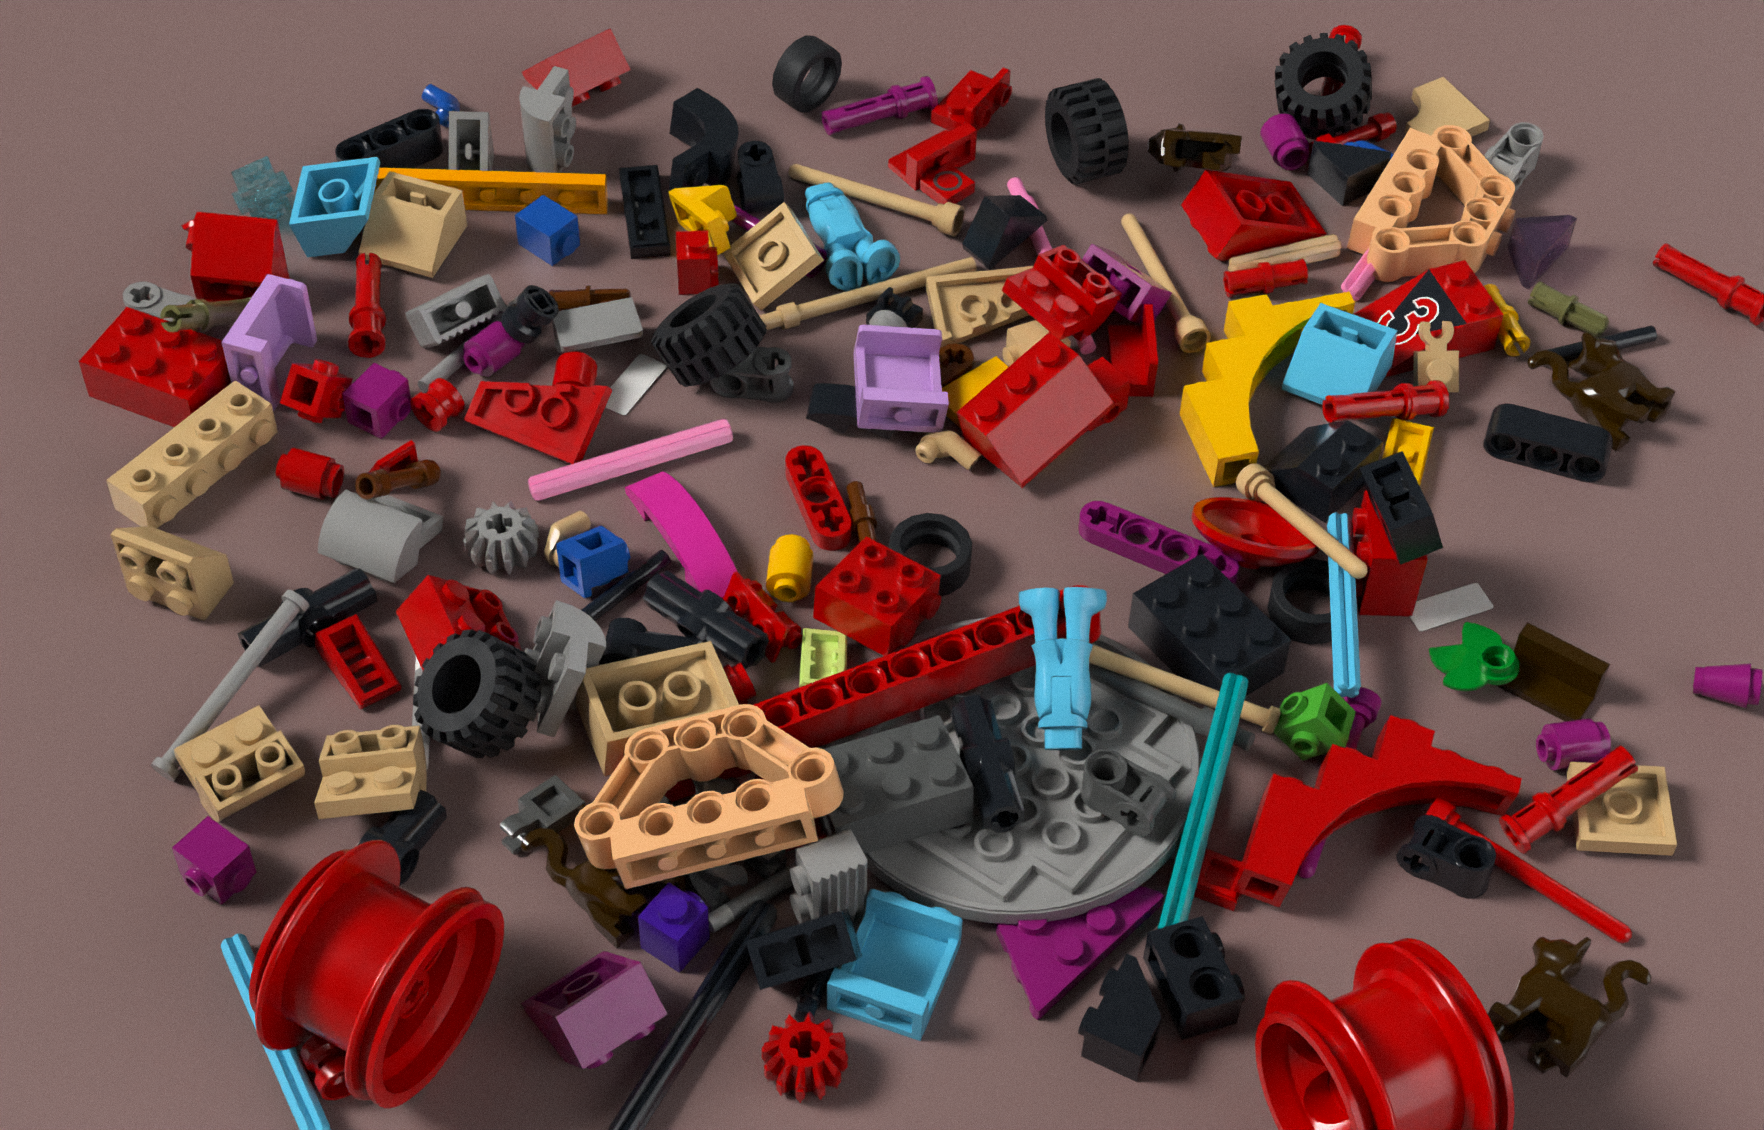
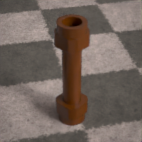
M426 459L410 463L406 466V469L387 473L385 470L379 469L362 473L356 479L355 488L361 498L366 500L389 495L391 490L410 486L413 489L434 485L439 481L441 471L435 461Z

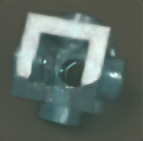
M268 156L231 172L238 189L232 193V196L242 215L249 212L251 217L279 219L284 213L293 209L287 195L294 191L284 171L276 173Z

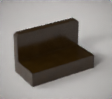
M1527 622L1519 633L1514 648V653L1519 660L1518 675L1511 682L1496 686L1565 722L1580 720L1599 694L1610 664Z

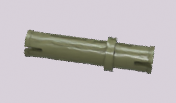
M252 297L217 302L194 299L187 302L186 305H167L162 309L160 319L173 318V321L161 324L168 332L189 329L196 332H205L210 330L211 327L233 325Z

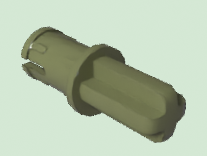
M1541 281L1535 285L1528 299L1529 305L1551 314L1558 319L1559 324L1564 325L1567 322L1594 337H1601L1609 324L1606 315L1578 302V296L1572 295L1570 297Z

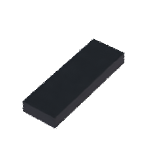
M658 165L619 168L631 259L671 255Z

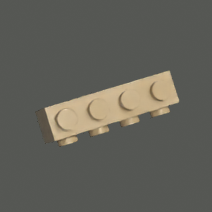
M236 380L106 480L115 509L140 527L151 526L158 529L165 522L173 519L181 509L196 497L203 495L211 485L229 471L237 468L245 458L260 446L267 444L278 433L272 404Z

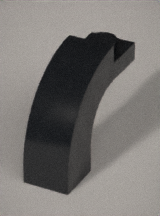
M696 88L673 102L669 134L688 144L691 148L673 158L668 191L674 188L700 187L704 183L710 186L724 185L733 172L739 135L737 121L723 103L703 90Z

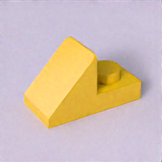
M727 186L674 188L668 192L678 223L687 231L708 230L709 247H717V255L731 248L726 232L729 231L728 222L735 219L737 213Z

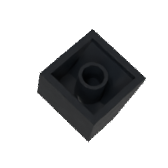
M1349 420L1311 426L1303 430L1264 468L1274 476L1275 488L1300 508L1326 523L1332 513L1337 512L1365 485L1360 468L1379 460L1383 441Z

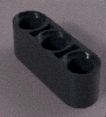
M413 110L343 140L335 149L336 160L340 162L378 157L381 162L379 168H416L436 159L443 152L440 119L433 110Z
M1508 403L1500 404L1493 409L1483 441L1485 451L1497 459L1589 483L1599 481L1606 474L1613 446L1611 434L1601 427Z

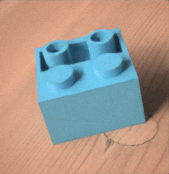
M1320 303L1303 328L1284 378L1282 390L1322 405L1323 400H1326L1325 397L1328 395L1375 392L1392 366L1398 330Z

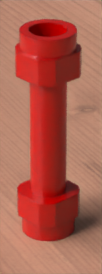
M1377 113L1370 116L1367 124L1335 137L1325 134L1317 137L1315 141L1344 145L1347 142L1366 141L1373 138L1379 142L1394 134L1397 124L1391 113ZM1313 141L1309 144L1310 156L1312 152Z

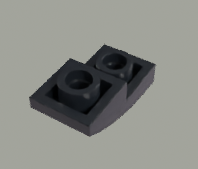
M815 383L812 388L806 419L845 434L850 424L858 427L855 386ZM862 428L887 439H890L895 430Z

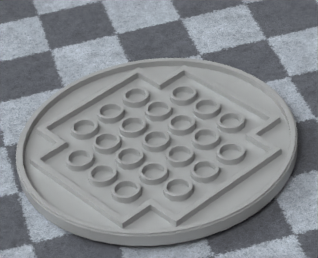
M987 617L938 627L912 638L907 645H900L893 652ZM1102 634L1097 641L1092 643L1098 647L1150 665L1133 651ZM1035 665L826 744V748L940 715L960 757V743L956 736L954 723L952 722V707L961 702L963 697L980 695L983 699L991 700L1002 739L1008 738L1011 744L1016 769L1015 781L1025 810L1024 821L1018 823L1013 830L996 833L992 829L984 828L973 791L972 822L869 852L865 856L868 860L867 868L877 878L895 891L921 905L941 907L950 911L955 916L968 920L998 924H1018V920L1047 919L1046 922L1067 919L1088 913L1089 910L1098 906L1110 904L1135 890L1151 878L1169 860L1180 845L1201 765L1198 737L1196 732H1194V726L1090 678L1091 707L1086 720L1088 728L1082 729V749L1045 750L1044 730L1038 728L1040 720L1035 707ZM1161 690V691H1163V692H1165V693H1167V694H1169V695H1171V696H1174V697L1180 699L1178 695H1175V694H1172V693H1170V692ZM1100 749L1116 751L1142 768L1161 775L1173 786L1176 792L1174 803L1160 811L1154 819L1155 826L1148 835L1140 836L1131 833L1118 822L1098 811L1090 809L1081 798L1084 763L1087 756L1093 751Z

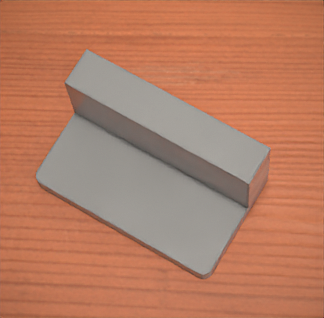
M632 297L559 311L552 321L554 344L557 353L607 345L643 336V328Z

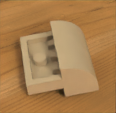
M260 705L174 749L175 757L197 790L201 804L216 822L229 817L305 776L303 763L281 730L276 731Z
M390 725L381 730L364 732L343 730L334 735H327L319 758L323 777L314 802L318 819L414 809L418 792L420 790L426 791L427 781L426 757L420 725L410 727Z

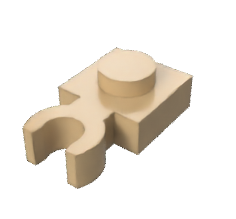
M1442 321V333L1437 338H1434L1430 333V322H1421L1418 332L1420 339L1425 343V351H1413L1414 386L1426 385L1429 381L1440 380L1446 385L1448 392H1459V351L1447 350V343H1449L1454 334L1452 322Z

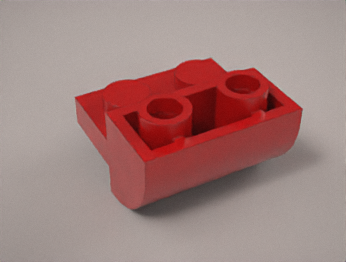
M1065 245L1039 254L1032 268L1008 277L1001 290L1058 339L1062 340L1072 335L1079 342L1091 335L1102 325L1122 295L1118 289L1110 284L1104 275L1097 273L1080 258L1078 253L1067 248Z

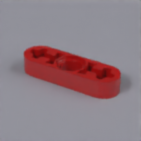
M808 445L792 448L785 458V475L814 543L819 548L827 551L843 549L851 540V517L823 454L817 448ZM804 464L808 469H811V477L807 479L806 472L802 466ZM814 492H822L830 498L823 503H814L806 497ZM829 516L830 523L835 530L834 532H831L829 527H825V518Z

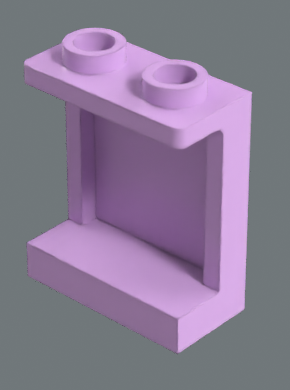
M267 274L222 341L231 383L236 380L272 404L273 411L281 400L275 367L290 344L296 343L314 347L317 342L307 286L304 283Z
M879 325L859 326L853 353L858 428L932 433L943 430L949 402L948 392H942L939 362V350L942 342L941 330Z

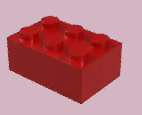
M126 307L78 362L89 397L175 427L231 384L222 346L223 340L192 329L168 332L161 323L169 321Z

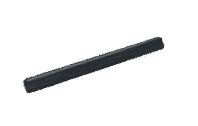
M757 900L752 904L609 1126V1130H643L750 963L751 958L746 941L769 933L775 924L777 909L774 905L768 904L763 900Z

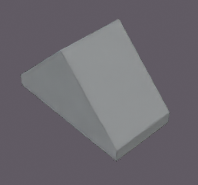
M449 111V170L492 171L494 148L489 112Z

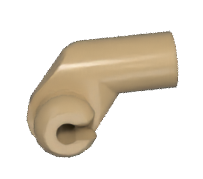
M949 430L928 433L921 438L915 450L917 457L924 463H933L935 458L951 456L967 470H970L981 457V454L956 432Z
M577 511L552 524L544 549L545 558L550 565H556L559 568L556 543L589 530L590 519L586 513Z

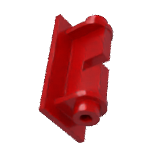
M737 571L733 572L723 600L729 604L736 615L766 633L769 643L765 650V656L771 663H774L782 647L788 646L790 649H794L801 644V627L794 623L784 611L775 612L777 604L762 589V585L758 581H751L749 578L744 579Z

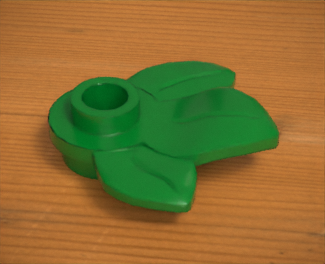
M1464 623L1462 644L1429 648V656L1432 663L1438 670L1446 674L1443 679V685L1453 690L1473 691L1487 684H1507L1514 680L1519 672V660L1509 646L1502 644L1501 636L1494 630L1476 623Z

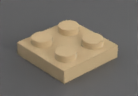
M785 202L730 245V249L723 252L752 303L761 311L824 261L793 210Z
M1570 762L1566 772L1567 781L1593 763ZM1637 765L1638 771L1621 780L1612 788L1573 812L1572 818L1577 851L1673 856L1677 847L1665 767Z

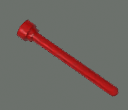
M1439 796L1425 815L1439 817L1454 827L1489 841L1496 852L1494 865L1616 942L1623 944L1631 940L1632 930L1629 926L1460 821L1462 816L1455 812L1456 806ZM1430 830V831H1429V833H1430L1431 836H1432L1433 833H1434L1433 830Z

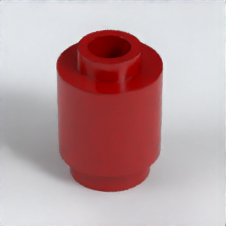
M579 351L562 354L556 361L552 386H555V384H571L577 387H593L598 371L596 361L589 355Z
M293 447L288 454L280 456L275 476L277 479H280L282 489L323 500L326 496L335 498L338 495L344 479V466L337 464L332 457Z

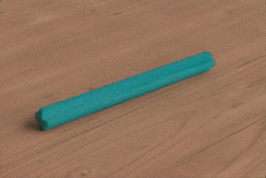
M1227 673L1223 677L1158 929L1187 921L1248 688V679L1242 675Z

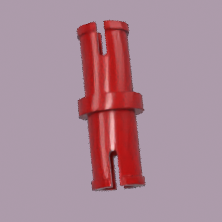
M1304 259L1272 265L1267 261L1260 262L1258 267L1224 271L1223 283L1227 297L1261 291L1263 294H1270L1275 288L1300 284L1306 285L1308 283V269Z

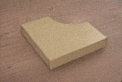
M1444 77L1413 89L1411 99L1418 107V114L1406 123L1405 134L1412 128L1432 135L1438 127L1444 125L1459 126L1465 129L1471 137L1488 130L1490 119Z

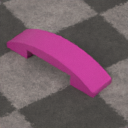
M664 471L626 486L625 493L644 521L651 519L685 568L686 582L700 592L707 589L723 599L733 572H736L737 569L715 529L691 495L677 480Z

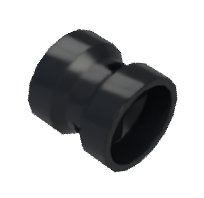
M535 285L527 286L518 295L517 304L510 305L502 314V326L515 340L525 344L532 343L542 333L543 326L550 324L558 315V304L543 288Z

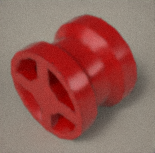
M442 378L432 381L426 393L420 392L410 401L411 409L417 419L426 428L435 432L440 431L446 426L449 417H456L465 409L461 394L450 382Z

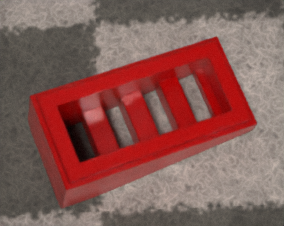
M357 614L315 634L316 649L360 710L401 690L400 682ZM351 642H354L356 645L342 653H339L337 650ZM360 654H363L365 657L349 666L345 663V661ZM369 666L373 667L374 671L358 679H355L353 674ZM379 678L385 683L367 693H364L361 689L362 686Z

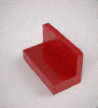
M968 122L951 131L944 130L888 160V167L917 191L920 189V179L949 162L958 169L975 160L977 130Z
M1144 304L1141 326L1108 325L1107 333L1109 362L1131 380L1129 396L1135 397L1154 396L1158 368L1153 304Z

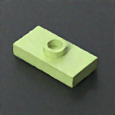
M803 628L799 687L847 670L848 636L838 631Z

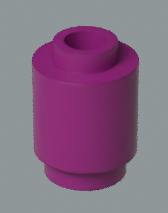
M1285 113L1270 117L1263 124L1260 136L1273 161L1285 170L1300 168L1309 158V143L1296 119L1292 115Z
M495 321L464 343V362L473 373L490 377L519 356L521 348L524 347L525 343L512 338L502 326V322Z
M1589 718L1544 725L1541 735L1537 736L1536 750L1539 759L1542 762H1546L1551 770L1567 769L1570 762L1596 763L1604 758L1611 751V739L1609 731L1603 722H1594Z

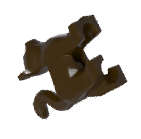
M1179 123L1177 128L1163 129L1149 138L1148 152L1159 164L1173 167L1174 172H1178L1181 167L1227 171L1231 168L1233 155L1240 154L1242 136L1229 133L1186 130L1185 126Z
M1587 332L1582 334L1581 337L1583 350L1579 358L1573 360L1569 366H1567L1562 356L1553 351H1538L1529 357L1528 367L1531 370L1542 366L1552 369L1554 388L1571 402L1578 415L1588 424L1601 427L1611 434L1613 438L1612 449L1615 452L1630 440V437L1624 431H1621L1630 420L1640 422L1641 424L1646 419L1653 423L1666 414L1675 394V391L1669 387L1657 388L1639 367L1623 359L1616 341L1605 338L1596 339ZM1568 367L1578 373L1591 377L1579 383L1570 381Z
M583 804L582 806H580V810H582L586 805ZM538 828L523 838L520 846L525 853L539 846L548 847L547 873L555 883L567 889L572 899L587 912L595 928L614 947L619 948L635 934L631 925L628 922H622L626 915L633 917L637 913H642L648 904L641 894L629 895L637 887L625 889L617 868L605 870L596 868L589 862V859L573 869L567 868L565 865L569 848L564 837L553 829ZM681 875L641 885V887L657 896L668 883H671L684 892L686 890V879Z
M1540 937L1532 947L1535 956L1534 967L1521 977L1509 1004L1495 1002L1490 1008L1488 1016L1499 1040L1504 1044L1515 1039L1532 1023L1549 1034L1550 1038L1546 1042H1535L1528 1050L1527 1061L1543 1074L1559 1067L1560 1074L1567 1078L1587 1058L1591 1045L1595 1044L1599 1036L1613 1022L1624 1016L1629 1006L1627 992L1623 985L1624 980L1631 978L1644 985L1651 983L1652 977L1646 967L1633 960L1617 961L1609 966L1603 979L1608 1002L1603 1004L1598 999L1567 982L1581 970V962L1591 944V939L1586 937L1575 945L1563 938L1550 940Z

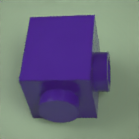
M668 883L638 916L641 949L679 973L710 939L709 914L705 902L694 892L689 890L683 892L671 883Z

